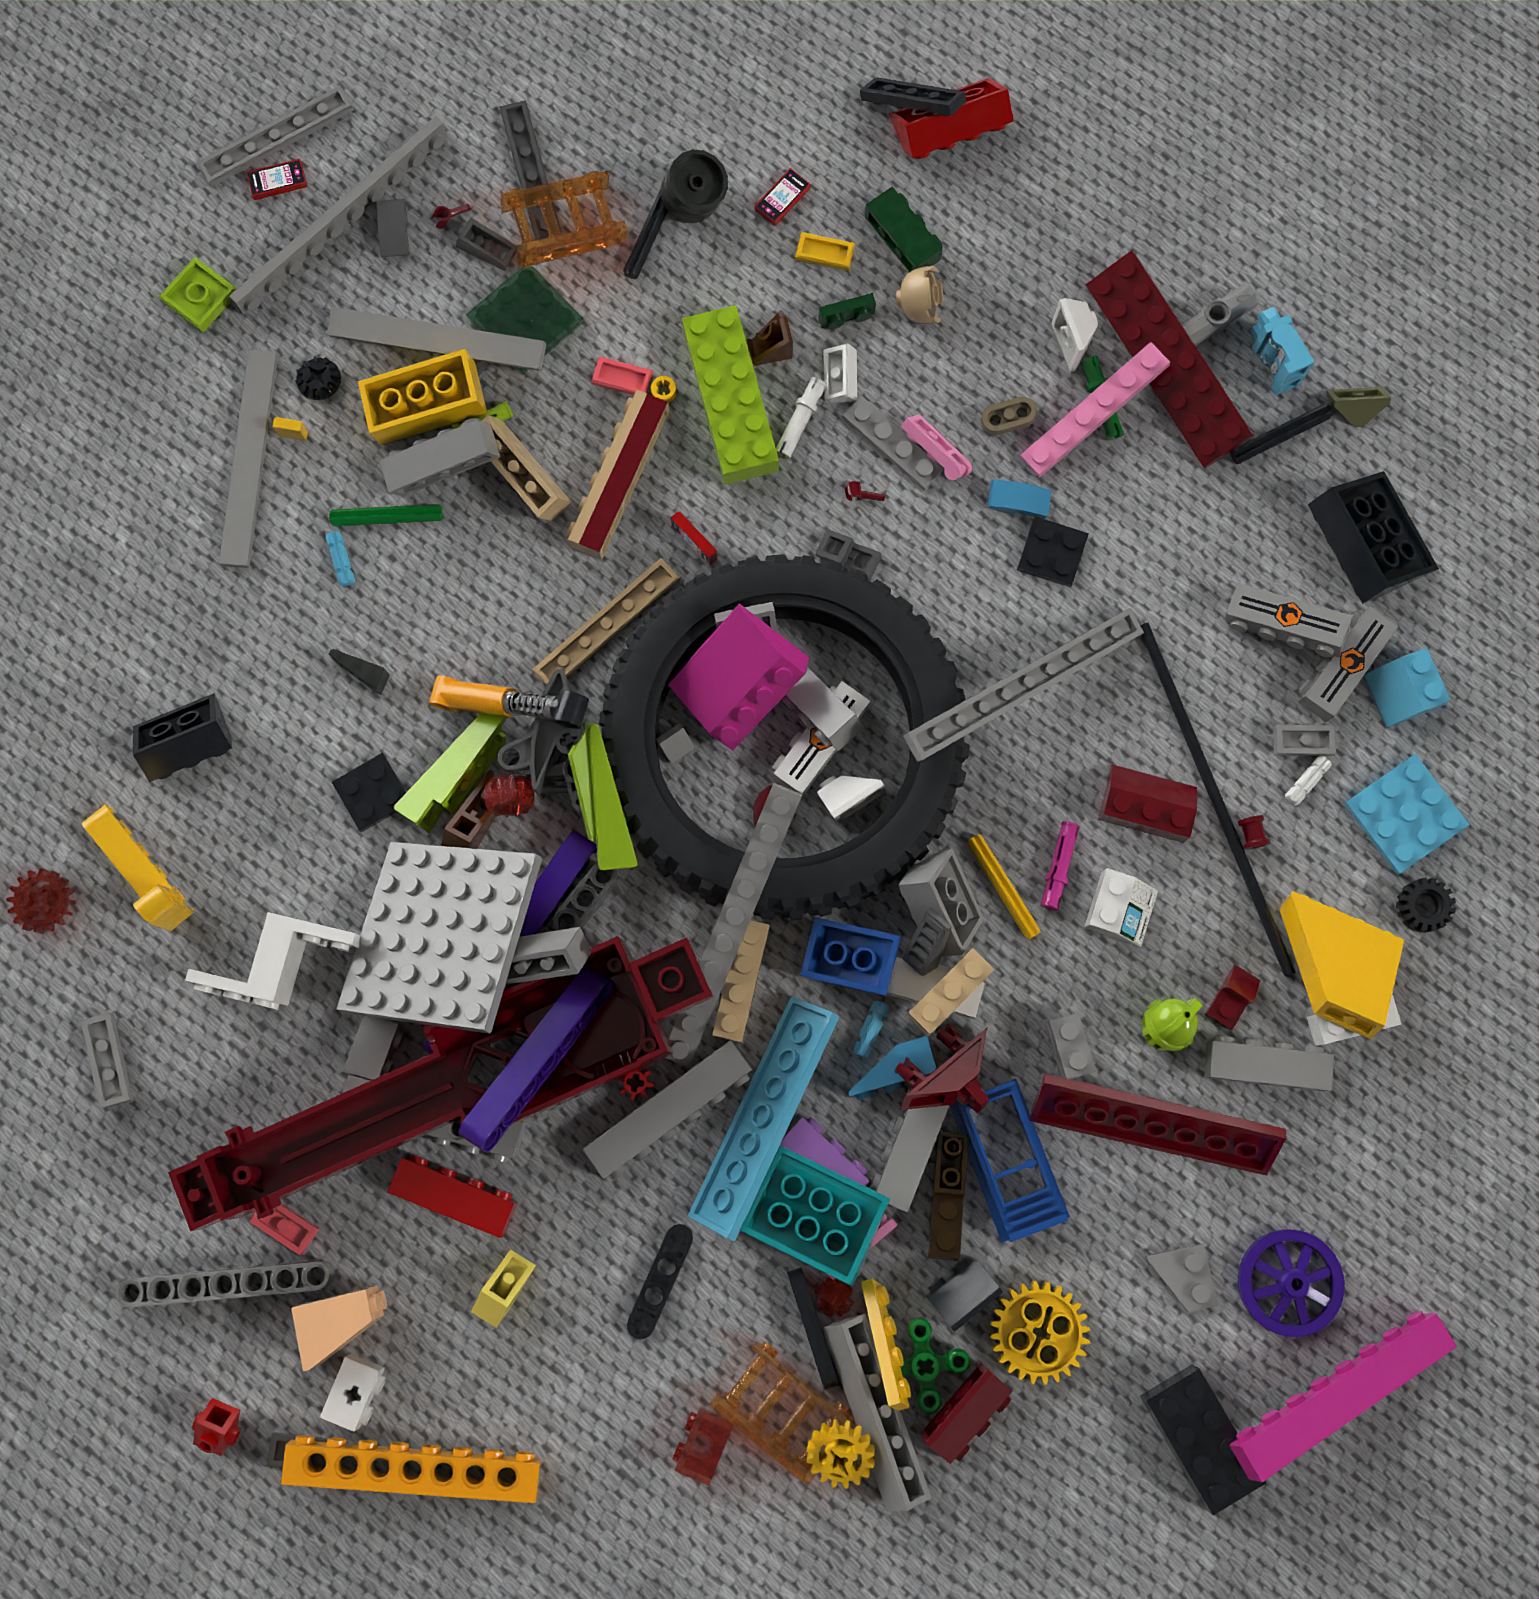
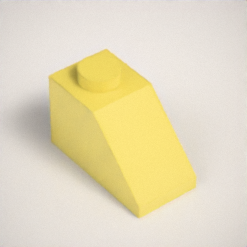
M510 1249L480 1291L471 1313L497 1328L515 1302L536 1265Z

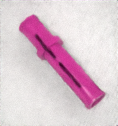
M1069 821L1061 822L1049 873H1046L1044 879L1047 883L1040 904L1043 908L1058 911L1060 908L1059 905L1064 886L1068 885V869L1080 826L1076 823Z

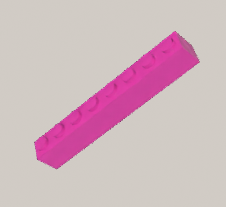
M1422 1311L1411 1314L1406 1318L1407 1323L1405 1325L1386 1331L1382 1335L1383 1340L1376 1345L1371 1343L1358 1351L1359 1356L1352 1361L1345 1360L1339 1363L1334 1368L1335 1373L1329 1377L1323 1376L1314 1380L1310 1384L1311 1389L1304 1394L1297 1393L1286 1400L1287 1405L1281 1410H1272L1261 1417L1262 1423L1254 1428L1247 1427L1237 1433V1440L1229 1444L1248 1479L1264 1482L1455 1349L1457 1346L1438 1314L1423 1313Z

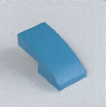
M994 479L991 481L987 508L1009 514L1019 512L1044 519L1048 517L1052 490L1020 482Z

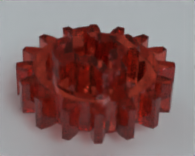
M43 868L39 869L38 874L32 870L27 871V879L19 876L17 880L20 885L18 887L10 886L9 888L15 893L14 897L6 898L7 902L13 903V907L7 910L8 913L17 915L13 922L18 925L23 924V930L31 931L33 929L35 933L43 934L44 928L47 931L54 932L55 923L64 926L65 921L62 917L64 915L72 916L73 913L68 910V906L76 904V901L69 899V895L75 892L74 889L65 887L69 880L63 877L59 878L60 873L51 871L49 873L48 870ZM41 882H49V883H50V884H48V885H47V884H44L42 887H37V886L35 885V884H38V883H41ZM40 896H43V897L41 898V901H42L43 904H42L41 906H38V905L41 903L38 898H39ZM40 914L47 917L43 920H33L34 917H38Z

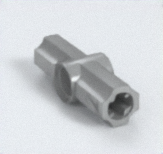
M1244 283L1222 299L1210 302L1204 311L1182 325L1197 346L1213 334L1222 333L1227 325L1256 307L1259 301L1251 286ZM1217 314L1222 320L1215 321L1210 315Z

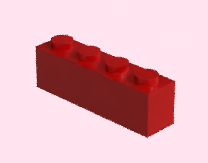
M412 1154L411 1158H401L387 1193L498 1238L504 1237L518 1203L511 1199L512 1193L500 1188H496L495 1192L483 1188L485 1182L468 1176L466 1181L455 1177L457 1171L440 1165L438 1170L427 1166L429 1160Z

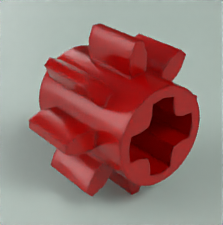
M641 1069L626 1075L625 1078L617 1079L618 1082L624 1083L625 1087L620 1091V1094H625L628 1091L631 1093V1101H635L636 1094L641 1093L646 1099L648 1097L645 1092L646 1087L655 1086L654 1083L647 1080V1077L652 1073L651 1070L642 1073L640 1072ZM637 1073L639 1074V1079L644 1081V1086H640L637 1088V1091H633L632 1085L628 1084V1079L634 1078Z

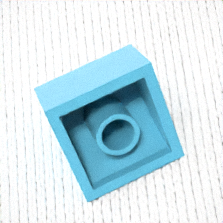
M1427 648L1400 657L1364 674L1366 683L1387 728L1436 710L1451 701Z

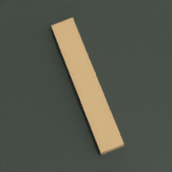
M660 558L532 669L533 672L545 685L548 684L552 674L557 669L564 668L566 677H570L681 580L680 577Z

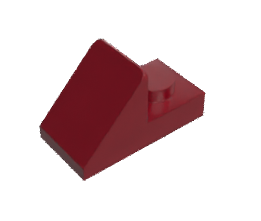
M1234 964L1204 1015L1228 1030H1233L1246 1006L1254 1002L1261 980Z

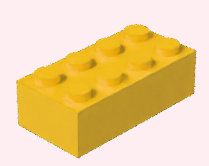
M466 349L358 381L369 434L380 445L487 413L476 364Z

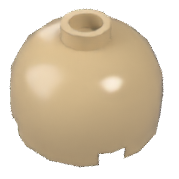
M934 265L917 268L908 273L901 283V290L896 292L898 307H902L904 314L911 321L918 324H935L941 321V318L936 317V309L938 304L943 307V290L941 279L935 280L933 273L938 272V269ZM931 306H934L932 311L929 313L928 310H931Z

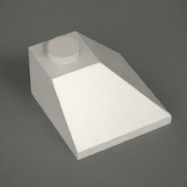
M1063 298L1059 300L1051 324L1071 373L1076 371L1094 335L1098 322L1093 311L1090 312L1087 302Z
M832 776L819 785L821 789L817 791L838 824L887 792L881 780L840 776L837 779Z

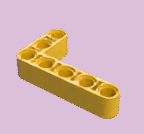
M104 804L82 822L83 827L139 895L140 899L133 906L141 917L151 925L172 931L191 916L195 910L193 907L190 909L185 904V898L176 886L172 887L166 880L167 875L158 864L154 865L148 858L150 854L141 843L134 841L130 836L132 832L124 822L116 819L112 814L115 811L109 805Z

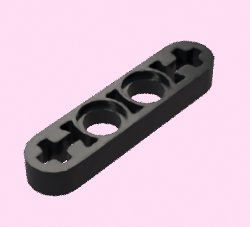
M676 1224L667 1231L628 1318V1332L636 1339H646L654 1331L692 1245L693 1233L684 1224ZM680 1229L685 1231L684 1237L688 1239L687 1244L681 1243L678 1247L677 1252L683 1253L681 1259L673 1253L664 1252L665 1246L672 1249L675 1240L671 1237L672 1232L678 1233ZM671 1258L675 1262L676 1268L673 1274L666 1276L660 1273L658 1264L661 1259ZM655 1286L661 1289L663 1298L660 1303L650 1304L646 1300L645 1293L648 1288ZM641 1303L647 1309L656 1310L657 1314L654 1317L649 1313L646 1324L650 1326L649 1330L643 1329L641 1333L635 1331L636 1325L633 1324V1320H639L644 1310L638 1309Z
M802 1267L788 1271L789 1281L823 1388L827 1390L839 1386Z

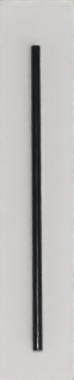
M1144 623L1140 625L1144 632L1141 636L1284 977L1296 973L1149 623Z

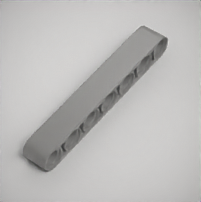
M319 1260L143 1276L122 1281L116 1288L115 1297L121 1306L131 1308L316 1291L332 1284L335 1279V1270L331 1263ZM316 1267H320L325 1274L324 1281L321 1284L313 1279V1271ZM285 1270L291 1271L294 1276V1282L291 1286L283 1283L282 1274ZM254 1273L260 1274L263 1278V1285L260 1289L252 1285L251 1280ZM225 1275L232 1281V1288L229 1292L223 1290L221 1286V1280ZM194 1278L201 1283V1291L198 1295L193 1293L190 1287ZM163 1281L167 1282L170 1286L168 1297H164L160 1292V1285ZM132 1284L136 1285L139 1289V1296L136 1300L132 1299L129 1293Z

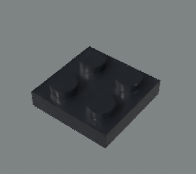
M1034 516L1017 570L1071 588L1089 533Z
M383 752L332 781L333 786L361 833L396 813L394 805L406 794L404 787Z

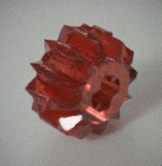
M501 774L499 778H490L489 782L485 784V790L483 791L487 811L494 813L495 816L504 815L506 818L509 816L518 817L519 814H526L529 809L533 808L534 792L530 780L524 779V776H513L512 774L504 776Z

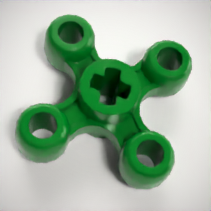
M916 1317L907 1326V1333L913 1341L914 1350L910 1357L903 1359L904 1365L900 1367L903 1377L912 1376L919 1383V1392L916 1400L918 1407L921 1411L932 1414L940 1409L942 1402L941 1396L935 1388L937 1375L943 1371H951L955 1374L965 1373L970 1367L971 1359L969 1354L962 1348H953L945 1354L934 1353L929 1346V1339L932 1335L931 1324L922 1317ZM916 1326H924L925 1331L922 1335L914 1333ZM956 1356H962V1364L958 1366L953 1365V1359ZM930 1358L931 1370L927 1371L924 1369L921 1373L917 1370L920 1367L917 1362L920 1359L926 1361ZM926 1396H933L934 1402L931 1405L924 1404Z

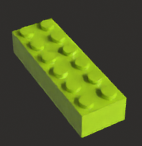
M734 305L682 318L685 341L724 485L779 472L777 451L737 306Z

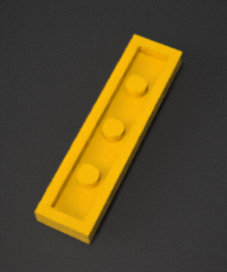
M873 1278L862 1281V1290L888 1406L897 1411L910 1408L908 1398L911 1397V1391L906 1378H903L900 1366L904 1365L901 1350L899 1347H896L893 1337L897 1331L892 1316L888 1315L886 1305L890 1303L887 1289Z

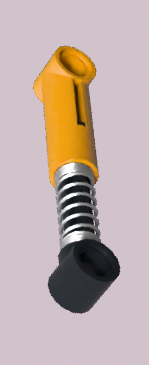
M438 675L430 696L429 705L442 710L446 707V711L450 712L463 710L507 717L516 714L547 718L564 727L581 729L589 699L571 691L562 690L558 696L520 693L511 687L464 682Z

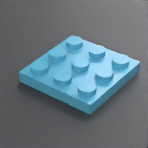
M1416 754L1343 803L1397 875L1469 826V823Z

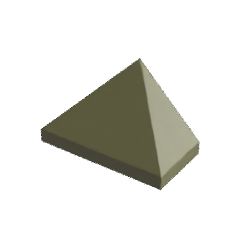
M1383 387L1326 390L1327 398L1354 427L1366 425L1391 401V397Z

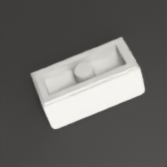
M848 343L824 349V382L827 385L826 389H824V402H856L857 350Z

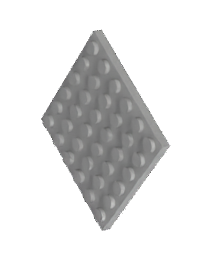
M390 842L360 934V945L355 950L336 1010L346 1014L491 1034L542 858L532 853Z

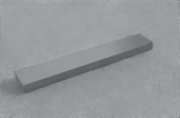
M339 85L199 160L196 164L209 186L213 187L354 111V107Z

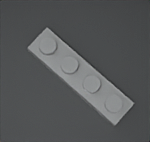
M863 396L842 415V418L924 491L944 472V468L940 464L932 461L923 449L912 442L906 434Z

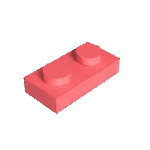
M283 1203L273 1208L274 1213L265 1218L258 1219L257 1213L254 1214L250 1223L298 1255H303L320 1229Z

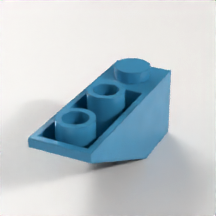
M927 1036L897 1044L848 1092V1096L855 1095L858 1101L874 1096V1089L884 1087L885 1092L903 1088L902 1081L905 1080L894 1071L900 1062L904 1064L907 1057L924 1075L933 1073L937 1068Z

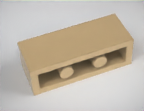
M972 948L906 1016L926 1036H929L995 969Z

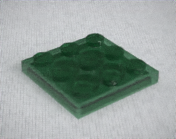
M529 262L523 265L466 314L467 318L479 331L546 342L544 356L584 323V318ZM515 367L522 375L529 370Z

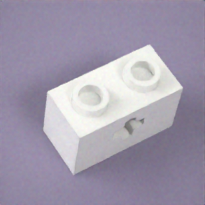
M353 1354L347 1355L343 1360L320 1418L353 1432L359 1429L361 1424L366 1426L374 1409L369 1406L373 1395L380 1394L386 1381V1377L382 1376L385 1367ZM357 1386L359 1387L357 1393L361 1395V1397H359L356 1400H352L353 1393L349 1390Z

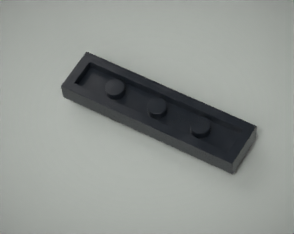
M875 77L860 89L861 101L873 102L875 105L895 106L898 109L908 108L921 113H937L944 117L953 115L966 103L965 91Z

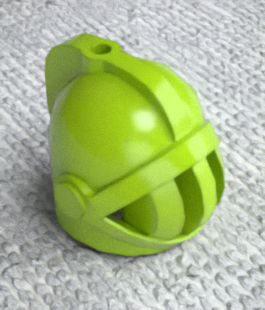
M1177 998L1153 1001L1144 1012L1142 1020V1033L1146 1038L1145 1042L1149 1047H1156L1155 1050L1180 1051L1188 1047L1194 1041V1036L1197 1033L1198 1017L1196 1013L1203 1004L1197 998H1192L1188 1001Z

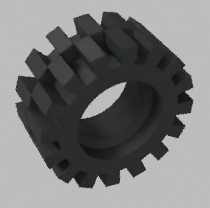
M1426 877L1412 881L1402 888L1403 891L1398 893L1397 896L1399 901L1396 902V908L1399 907L1400 912H1397L1398 917H1403L1404 921L1402 923L1405 926L1409 925L1413 931L1419 930L1420 933H1426L1447 926L1446 923L1451 922L1453 917L1450 915L1456 912V908H1453L1452 904L1456 903L1455 898L1450 899L1449 894L1453 892L1450 888L1444 889L1446 885L1444 882L1437 883V879H1427ZM1421 894L1430 896L1435 902V911L1429 917L1419 914L1415 908L1416 898Z

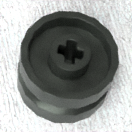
M692 149L681 153L672 162L661 183V199L665 208L673 217L685 223H698L708 219L723 201L728 190V175L724 165L716 156L704 150Z

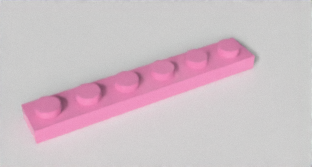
M1150 342L1021 454V458L1040 478L1169 367L1170 361Z

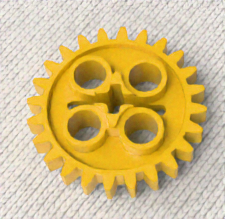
M1032 1280L1031 1289L1029 1290L1024 1283H1020V1293L1018 1294L1010 1288L1009 1294L1011 1299L1009 1301L1002 1297L999 1298L1004 1305L1003 1309L993 1308L999 1319L989 1321L992 1326L997 1328V1331L990 1333L989 1337L998 1340V1343L991 1348L993 1351L1003 1352L997 1360L1000 1363L1009 1361L1006 1368L1009 1373L1017 1368V1378L1019 1380H1022L1028 1374L1031 1384H1034L1037 1376H1040L1042 1383L1047 1385L1048 1376L1050 1375L1058 1383L1060 1382L1059 1372L1061 1371L1067 1376H1071L1068 1366L1072 1364L1079 1368L1080 1364L1075 1359L1076 1356L1086 1357L1087 1355L1080 1349L1081 1344H1090L1088 1339L1082 1337V1333L1090 1331V1327L1081 1325V1321L1085 1320L1088 1316L1085 1313L1076 1312L1082 1304L1078 1301L1070 1304L1069 1302L1073 1294L1067 1292L1061 1296L1062 1287L1059 1285L1051 1291L1050 1282L1045 1281L1042 1289H1039L1037 1281ZM1029 1303H1037L1039 1314L1034 1319H1027L1024 1314L1025 1307ZM1051 1306L1052 1311L1043 1326V1330L1047 1334L1045 1338L1040 1336L1037 1339L1032 1357L1027 1358V1353L1036 1340L1033 1329L1042 1326L1046 1309ZM1063 1316L1067 1320V1327L1063 1332L1056 1333L1053 1330V1321L1057 1317ZM1016 1332H1025L1027 1337L1025 1345L1020 1348L1013 1347L1012 1336ZM1047 1345L1053 1346L1055 1354L1052 1360L1042 1361L1040 1358L1041 1349Z

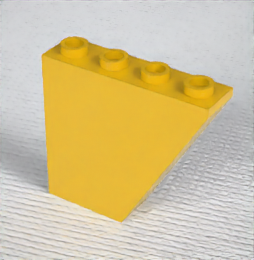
M1292 891L1283 902L1280 913L1314 1015L1372 1039L1386 1024L1404 939L1393 935L1389 931L1370 925L1361 919L1340 912L1331 906L1317 902L1306 895Z

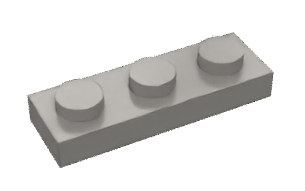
M109 1012L81 1020L99 1107L104 1109L132 1101V1091L114 1013Z

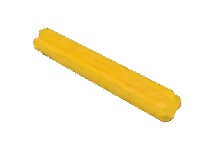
M977 834L970 838L967 842L969 848L1025 938L1031 939L1038 935L1040 928L983 836Z

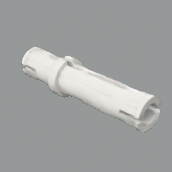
M816 377L810 378L804 394L801 398L797 399L795 403L797 407L776 447L777 455L782 457L785 454V459H791V455L811 415L817 412L818 408L816 405L824 389L827 387L826 383L821 379H818L816 383Z

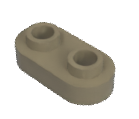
M1018 397L990 405L983 411L981 426L990 435H1000L1027 427L1035 419L1037 413L1036 404L1030 398ZM1023 410L1027 416L1019 417L1016 412ZM997 418L1000 424L993 425L990 419Z

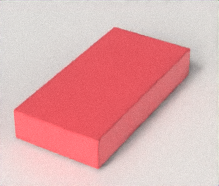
M599 356L591 383L630 395H635L636 390L647 393L653 376V370Z

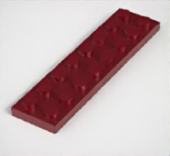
M1133 250L1085 284L1132 358L1152 342L1170 361V366L1149 384L1204 468L1212 465L1254 436Z
M1044 1074L1030 1113V1121L1266 1176L1286 1140V1129L1049 1074Z

